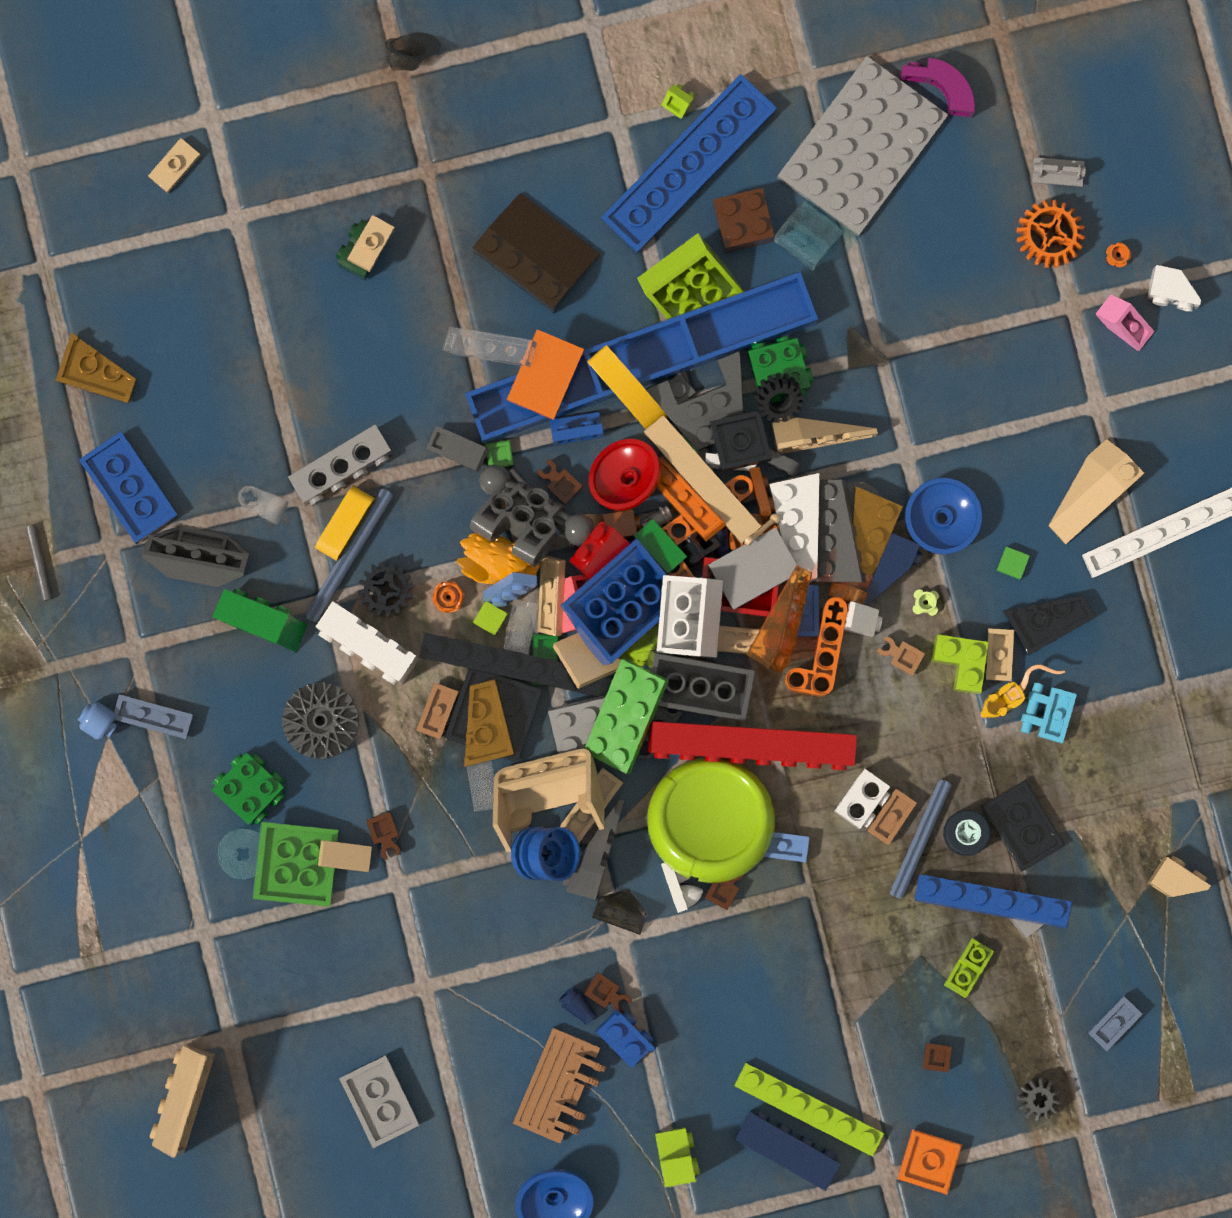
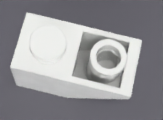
M1159 265L1153 268L1147 299L1153 300V304L1159 306H1167L1168 303L1178 305L1177 309L1183 311H1192L1200 306L1201 299L1181 270Z

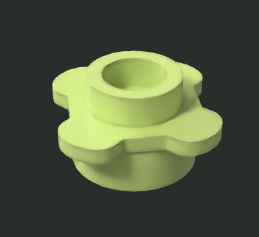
M918 589L914 592L915 605L913 606V612L915 614L928 613L930 616H933L938 612L936 604L939 594L936 591L923 592L921 589ZM924 600L928 601L927 605H924Z

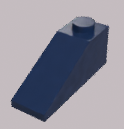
M891 533L865 593L862 605H869L909 571L911 565L917 566L922 554L918 551L919 544Z

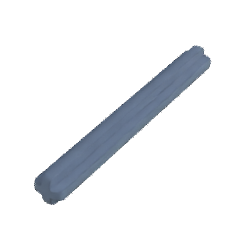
M938 780L890 890V894L896 898H903L952 784L946 780Z

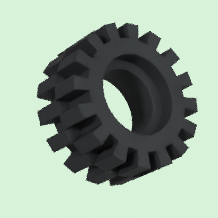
M775 373L776 378H772V375L767 376V382L762 379L760 381L761 386L757 385L755 398L759 411L769 421L773 418L774 422L779 423V418H782V421L785 422L787 421V416H790L791 419L794 418V412L799 414L801 411L800 406L803 407L804 402L802 399L804 397L800 386L793 376L789 377L786 373H784L783 377H781L780 373ZM788 393V397L782 402H770L774 395Z

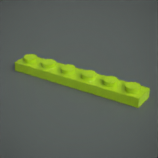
M745 1063L734 1085L872 1157L884 1135L883 1132Z

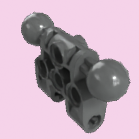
M488 465L479 476L481 489L491 496L472 518L469 526L470 530L491 542L495 541L504 531H511L515 537H518L512 548V554L533 567L537 566L555 546L556 525L563 528L565 539L577 546L582 545L595 528L593 520L589 516L581 513L570 516L565 513V506L554 502L553 499L549 498L545 490L530 488L522 481L518 484L512 482L509 471L501 465Z

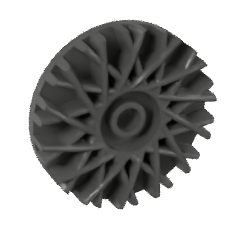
M312 683L299 688L287 700L286 707L283 709L282 727L284 729V736L293 749L309 758L329 759L338 756L350 747L358 733L359 713L355 702L347 692L330 683ZM319 716L325 718V723L322 726L316 723V719Z

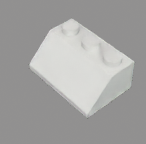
M663 575L657 652L717 657L723 580Z

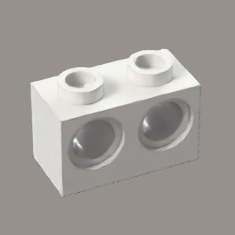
M864 769L834 812L858 829H861L863 825L868 827L876 816L872 812L877 804L882 807L890 796L887 792L890 786ZM867 783H874L878 787V794L875 797H868L865 794L864 788ZM859 804L863 807L862 817L854 818L851 816V805Z

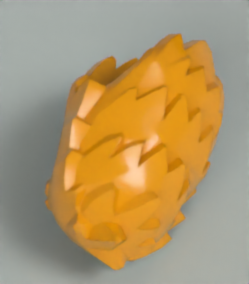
M472 533L468 536L469 538L460 541L461 546L466 550L464 554L467 557L458 558L457 563L462 567L461 571L464 575L478 583L495 584L512 572L536 576L541 566V562L533 567L514 556L512 548L516 541L514 540L512 543L503 536L491 542L477 533Z

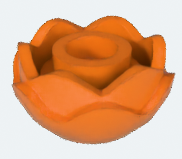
M441 582L435 587L432 601L441 612H455L463 604L464 592L456 582ZM447 595H450V596H451V598H450L449 600L446 599V596H447Z

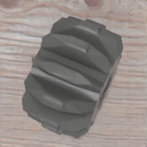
M1041 1077L1037 1080V1086L1032 1079H1029L1030 1089L1023 1085L1020 1087L1026 1093L1025 1096L1017 1095V1100L1025 1101V1103L1018 1106L1019 1110L1029 1108L1025 1113V1117L1029 1119L1034 1113V1120L1036 1122L1040 1121L1041 1113L1045 1120H1050V1115L1047 1111L1050 1110L1052 1113L1057 1114L1058 1110L1052 1107L1053 1103L1061 1104L1060 1099H1053V1096L1060 1093L1059 1089L1049 1091L1053 1086V1082L1048 1081L1043 1087L1044 1080ZM1037 1093L1041 1096L1044 1094L1045 1099L1042 1100V1106L1036 1103L1035 1105L1033 1104V1101L1036 1099L1035 1094Z

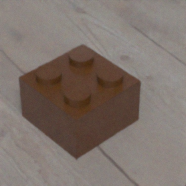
M763 188L713 199V209L724 254L774 241L775 236Z

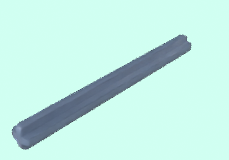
M383 488L380 490L305 614V617L311 622H318L393 498V494Z

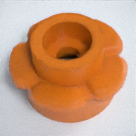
M1118 242L1107 248L1106 254L1108 256L1106 259L1112 266L1123 267L1131 258V251L1124 243Z

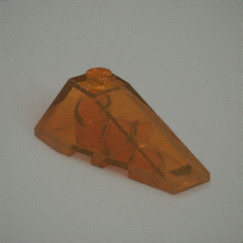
M796 565L746 654L768 669L780 674L788 666L790 657L794 652L812 577V572Z

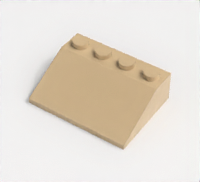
M183 1045L182 1050L177 1049L173 1064H177L174 1074H169L165 1086L166 1089H169L166 1099L162 1098L158 1108V1113L161 1114L159 1124L154 1123L150 1138L154 1139L152 1146L174 1158L185 1153L215 1053L189 1045Z

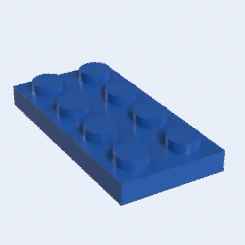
M121 431L79 459L135 544L178 517V514Z

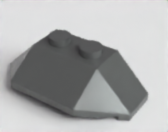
M179 526L164 530L158 534H149L143 551V558L167 578L219 587L244 576L249 553L243 550L228 535Z

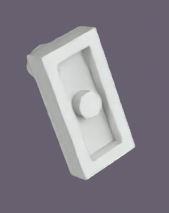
M662 863L661 866L677 912L687 910V908L693 906L700 899L703 890L694 885L680 886L679 883L689 878L678 874L667 864Z

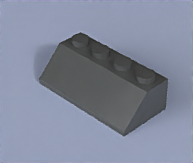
M650 650L647 669L669 680L659 706L742 721L746 720L755 670L751 667Z

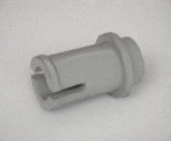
M660 506V510L640 520L644 527L653 519L661 527L666 523H670L674 517L667 506L663 508Z

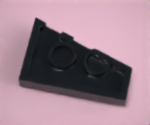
M1083 595L1003 611L1027 655L1034 653L1095 618Z

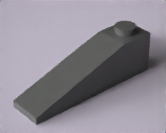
M618 800L604 821L605 829H598L581 854L577 870L570 878L563 881V885L567 886L566 892L596 900L624 804L623 800Z

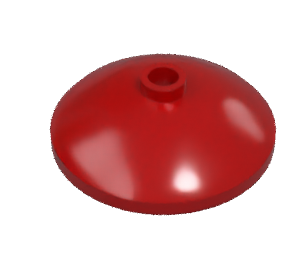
M623 439L607 446L596 457L590 469L589 488L593 497L598 503L610 510L623 511L640 505L650 497L658 485L661 474L659 457L650 445L637 439Z

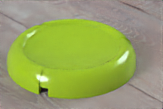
M705 757L689 760L672 769L654 790L647 813L649 836L659 857L678 874L686 878H690V876L699 878L698 881L725 882L749 872L767 853L775 831V811L772 800L763 782L751 770L739 763H730L731 760L721 758L720 762L705 761Z

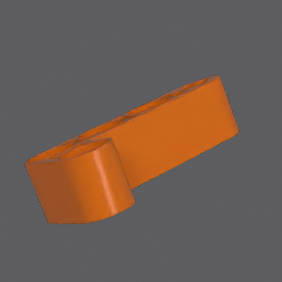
M833 597L825 603L812 670L802 668L791 669L784 679L785 686L789 691L817 697H824L832 691L847 615V605L843 599ZM834 603L838 604L839 609H842V612H838L835 622L840 621V625L834 622H825L826 619L830 621L832 618V611L828 610V607H832ZM825 629H835L838 634L835 641L826 640L824 637ZM823 653L830 654L833 658L832 665L823 666L819 661V656ZM791 674H800L803 677V684L799 687L792 686L789 681ZM816 679H826L828 689L824 692L818 691L814 684Z

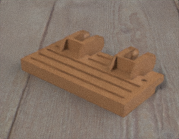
M553 1028L513 1124L557 1143H561L565 1133L554 1129L555 1126L578 1135L580 1129L572 1124L564 1123L558 1120L561 1111L576 1119H585L586 1114L564 1105L566 1101L575 1106L578 1103L585 1085L574 1081L575 1078L593 1086H599L600 1081L594 1077L579 1073L578 1070L581 1063L594 1070L605 1072L606 1066L584 1057L585 1054L596 1058L600 1047Z

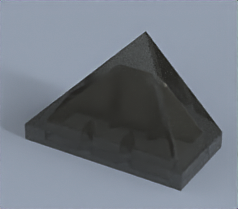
M850 326L847 329L848 369L884 367L889 359L854 328Z
M627 889L599 897L592 918L640 935L648 914L631 890Z

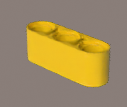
M353 485L323 531L315 548L338 561L375 498Z

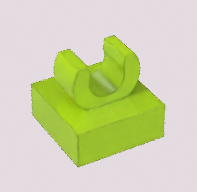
M673 84L668 90L661 106L682 119L694 99V93L691 91L687 94L681 90L683 85L675 86Z

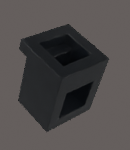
M696 531L684 540L686 545L681 550L687 556L685 562L691 568L703 561L704 557H709L721 544L714 535L705 541Z

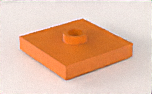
M912 1129L897 1179L948 1194L962 1144Z

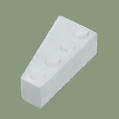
M333 601L316 625V628L320 630L318 634L329 643L334 639L341 644L339 648L350 657L355 653L363 659L361 664L372 671L378 668L384 672L382 678L393 685L396 682L403 684L419 660L415 654L406 651L398 643L386 638L378 630L365 624L361 619Z

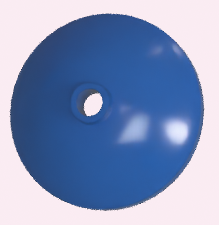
M936 478L923 483L913 492L906 506L905 522L910 536L921 548L935 554H952L963 550L975 539L982 523V509L977 496L967 485L955 479ZM944 514L947 517L946 522H939L937 516Z
M563 1169L545 1170L533 1175L521 1186L516 1196V1213L518 1218H589L593 1209V1196L587 1182L576 1173Z

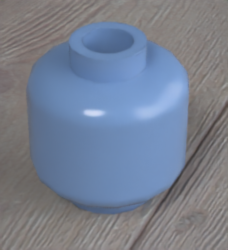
M95 702L92 705L88 703L77 719L80 721L79 728L96 740L102 739L104 735L110 737L117 726L114 723L115 713L99 702Z

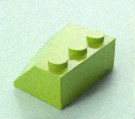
M699 233L637 278L645 295L667 320L744 292L723 261Z

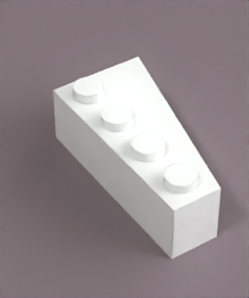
M819 473L769 484L770 497L772 496L775 506L774 514L780 516V521L776 523L777 528L801 573L789 579L791 586L816 581Z

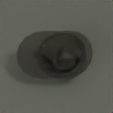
M419 32L388 39L385 42V47L389 51L391 70H417L426 57L433 56L440 51L441 42L433 35Z

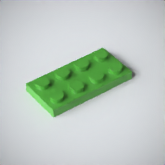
M626 658L621 659L584 749L589 750L592 757L625 774H630L669 680Z

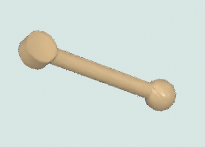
M772 514L770 520L752 536H748L744 543L750 546L773 523H778L780 516Z

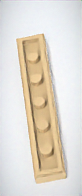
M664 415L644 431L645 435L687 483L725 522L726 527L742 545L748 536H752L762 527Z

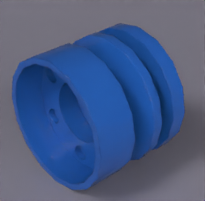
M529 826L522 829L515 837L512 844L511 859L515 870L525 879L563 881L570 878L577 870L581 850L578 839L567 828Z

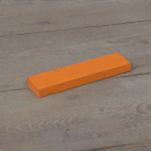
M663 456L660 457L661 474L656 488L705 541L709 540L726 526L725 522Z

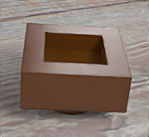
M925 1043L922 1069L949 1072L952 1047Z

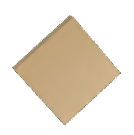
M579 633L562 639L553 645L554 650L578 689L615 673L620 663V659L617 658L611 664L602 665L586 646Z

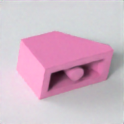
M1111 294L1096 313L1097 317L1109 330L1138 351L1154 333V330L1132 304Z

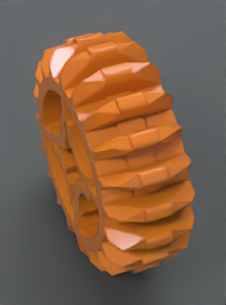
M1043 200L1041 204L1042 209L1035 203L1032 205L1033 212L1027 209L1024 212L1027 218L1021 217L1019 223L1024 227H1017L1016 232L1023 236L1018 237L1016 241L1017 243H1025L1020 248V251L1025 252L1029 250L1026 259L1030 260L1035 256L1037 258L1034 263L1036 266L1043 260L1044 268L1049 267L1050 261L1053 262L1055 268H1058L1060 266L1059 259L1063 264L1067 265L1069 263L1068 256L1075 259L1077 254L1074 250L1080 251L1083 247L1077 241H1084L1085 236L1078 232L1083 231L1085 227L1084 225H1076L1081 220V217H1072L1075 212L1074 208H1071L1069 212L1065 211L1064 209L1067 206L1065 202L1058 208L1057 200L1052 201L1051 207L1048 206L1046 200ZM1042 216H1054V219L1049 224L1041 222L1037 224L1034 222ZM1061 220L1067 224L1070 230V238L1066 237L1067 234L1061 231ZM1055 224L1053 230L1055 233L1053 235L1056 236H1053L1046 244V235L1048 233L1045 232H1048ZM1030 230L1035 231L1034 234L1040 237V249L1032 241ZM1053 244L1068 246L1057 253L1047 252L1049 246Z

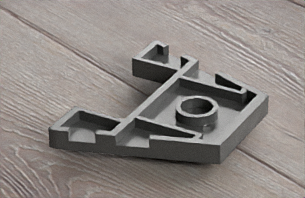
M739 351L716 359L725 380V385L677 404L668 380L646 388L651 397L696 450L714 444L710 421L743 414Z

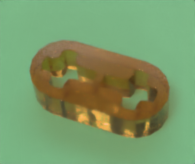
M832 583L828 595L832 598L839 597L847 603L856 602L864 605L868 593L855 587Z

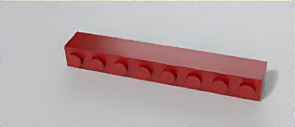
M652 721L649 727L648 752L654 753V758L670 759V754L680 755V760H695V756H705V761L720 762L721 757L731 758L730 763L746 764V759H755L758 765H771V761H781V766L796 767L797 762L807 763L806 768L822 769V764H832V769L847 770V765L855 766L857 735Z

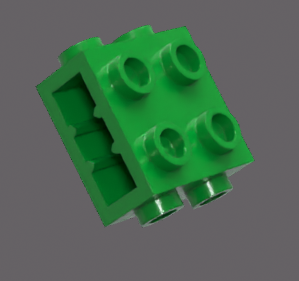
M785 336L777 339L776 344L767 346L766 342L751 346L752 350H749L747 355L756 387L757 385L761 386L760 381L762 379L767 382V376L772 375V378H776L775 373H780L781 377L786 373L789 377L793 376L796 382H798L803 396L807 395L806 391L810 390V383H813L814 380L811 369L805 367L803 359L807 358L804 344H799L798 338L791 339V336ZM778 393L770 399V402H781V398L788 396V393Z
M246 752L244 756L240 753L230 763L232 768L227 774L222 772L213 781L215 787L212 791L248 825L252 826L253 823L258 825L268 815L265 811L271 804L276 806L285 797L283 791L286 788L282 785L285 780L273 770L272 773H269L263 767L266 762L256 753L251 756Z

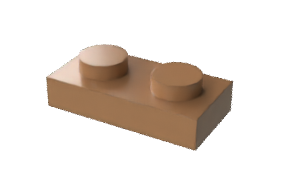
M434 682L416 731L441 740L459 692Z
M895 789L867 832L886 845H889L917 802Z

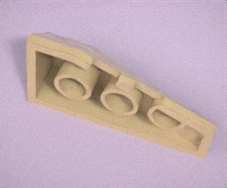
M790 416L786 417L787 421L785 422L782 421V418H779V423H771L775 450L779 454L872 438L878 434L877 428L804 418L791 419Z
M1106 439L1087 456L1048 526L1066 545L1137 481L1144 472L1125 452Z

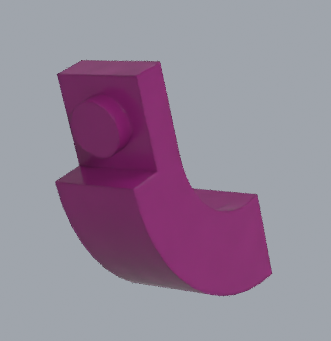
M928 58L926 67H922V64L915 62L902 65L901 81L931 84L944 94L948 106V115L973 117L975 103L972 90L967 80L956 68L934 58Z

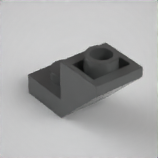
M438 426L435 427L426 447L427 450L477 472H479L489 450L480 444Z

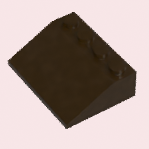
M521 193L487 228L473 246V251L477 256L553 314L600 255Z

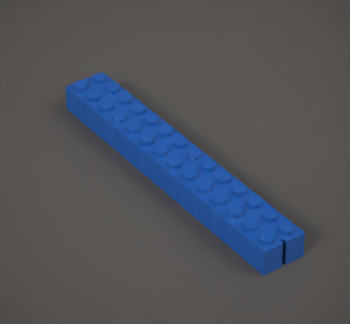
M801 272L585 349L555 419L617 397L587 362L605 345L611 349L644 387L716 361V359L735 351L741 352L752 348L751 346L768 342L817 324L818 317ZM517 374L465 393L483 445L552 420L507 401Z

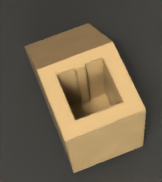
M1172 856L1171 859L1164 857L1147 882L1167 897L1205 891L1211 886L1205 882L1207 877L1196 870L1191 873L1184 868L1186 864L1175 856Z

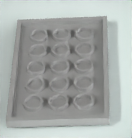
M866 56L778 174L777 178L859 237L946 120L948 114Z

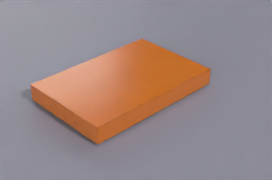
M537 329L507 397V401L554 420L584 349Z

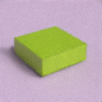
M485 601L473 624L495 636L508 613Z

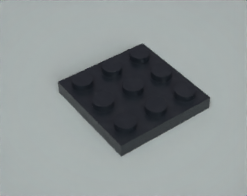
M468 669L445 739L466 745L470 686L495 680L514 755L503 758L518 763L542 690L503 676Z

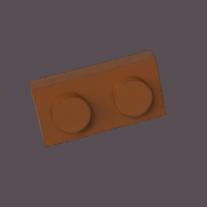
M754 467L749 469L750 479L753 483V491L762 524H765L770 520L771 512L775 511L772 496L767 497L766 490H770L767 476L761 475L760 467Z

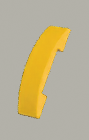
M607 345L587 361L645 429L663 415L666 419L668 418L662 408Z

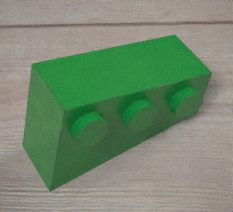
M234 588L233 592L226 589L223 590L213 613V618L263 638L268 642L283 646L290 651L297 652L308 625L290 616L291 610L279 605L276 609L269 607L270 602L256 597L254 601L248 599V593Z

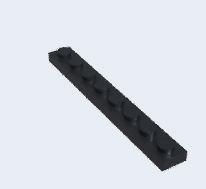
M426 632L423 636L419 655L421 659L596 697L607 695L615 675L610 674L578 689L562 662Z

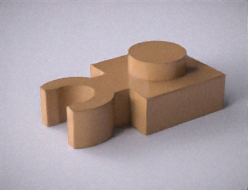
M885 636L883 640L889 643L890 649L883 651L878 648L877 653L884 657L890 655L893 657L890 663L892 666L913 676L925 653L902 641L900 647H897L892 638Z

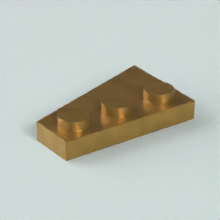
M71 332L56 381L130 404L137 379Z
M855 486L853 526H855L857 533L855 539L857 549L861 553L862 561L860 564L862 573L873 577L903 506Z
M495 680L470 686L464 767L514 755Z

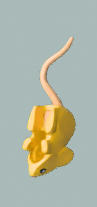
M1041 664L1031 666L1025 672L1020 685L1016 682H1010L994 694H989L984 701L980 716L982 718L1004 716L1009 710L1019 706L1025 700L1023 691L1026 689L1029 676L1033 670L1042 669L1054 674L1065 673V670L1056 671Z

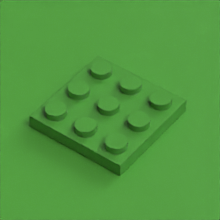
M261 822L253 899L330 907L334 868L318 866L321 840L337 842L339 830Z

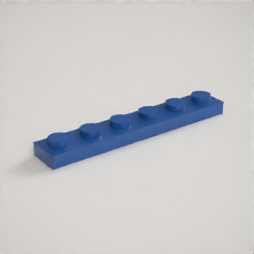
M919 874L914 898L916 902L1068 929L1072 908L1071 901Z

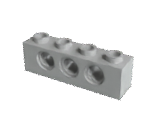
M373 425L288 476L305 506L309 503L311 506H314L325 499L324 494L331 490L333 493L338 492L346 486L345 482L354 477L357 480L368 473L367 469L374 464L379 467L389 461V455L393 453L377 426ZM361 448H367L370 450V456L366 460H359L357 452ZM340 461H345L348 463V470L342 474L335 472V465ZM318 474H323L327 478L326 483L321 487L313 484V479Z

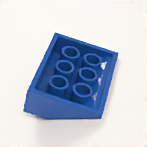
M638 539L632 541L561 604V607L586 646L602 665L614 662L659 622L663 575L667 574Z

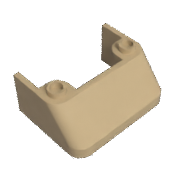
M577 749L505 767L495 774L493 827L506 852H511L512 833L527 828L531 823L532 813L578 802L583 813L592 814L599 830L605 829L604 797L590 751L587 749Z

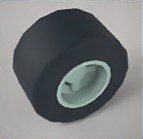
M962 810L954 813L947 819L943 837L946 845L952 852L962 856H971L980 853L988 845L991 838V828L988 820L981 813L974 810Z

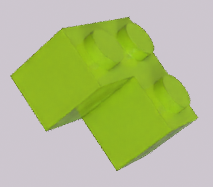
M945 635L935 636L932 662L957 666L953 691L978 695L982 692L988 642Z
M685 1127L656 1132L655 1136L665 1187L696 1182L695 1175H700L697 1158H691L689 1149L694 1147L692 1132L686 1133Z

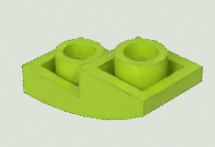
M971 938L945 981L944 986L964 998L968 997L994 951Z

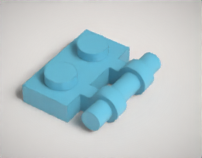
M1034 683L1032 692L1028 693L1027 699L1029 702L1026 713L1022 714L1021 722L1023 724L1020 732L1030 734L1033 725L1039 726L1040 729L1037 737L1063 744L1077 694L1051 687L1048 697L1041 695L1044 685ZM1039 703L1046 705L1043 718L1035 717Z

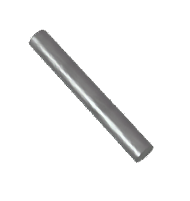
M35 525L26 526L25 529L42 601L51 600V590Z

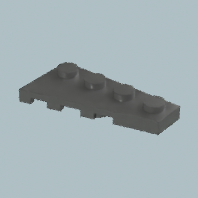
M819 480L818 566L816 582H866L865 574L862 573L860 564L862 561L861 553L857 549L855 536H857L856 528L853 526L851 519L852 508L846 480Z

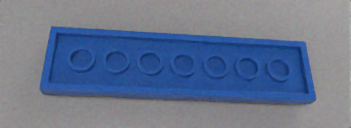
M740 74L601 217V220L638 254L777 111V107Z

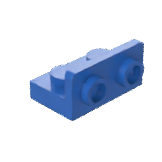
M599 412L550 421L554 446L604 437Z
M616 1009L595 1031L632 1068L649 1051L653 1053L656 1050L651 1044L654 1039L644 1029L639 1032L633 1026L637 1022L627 1011L622 1014Z

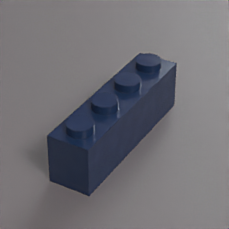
M759 1110L755 1114L749 1111L735 1136V1140L826 1191L841 1165L840 1162L836 1161L838 1155L825 1148L823 1152L815 1149V1142L804 1136H801L800 1139L791 1135L793 1130L782 1123H779L778 1126L768 1122L770 1117Z

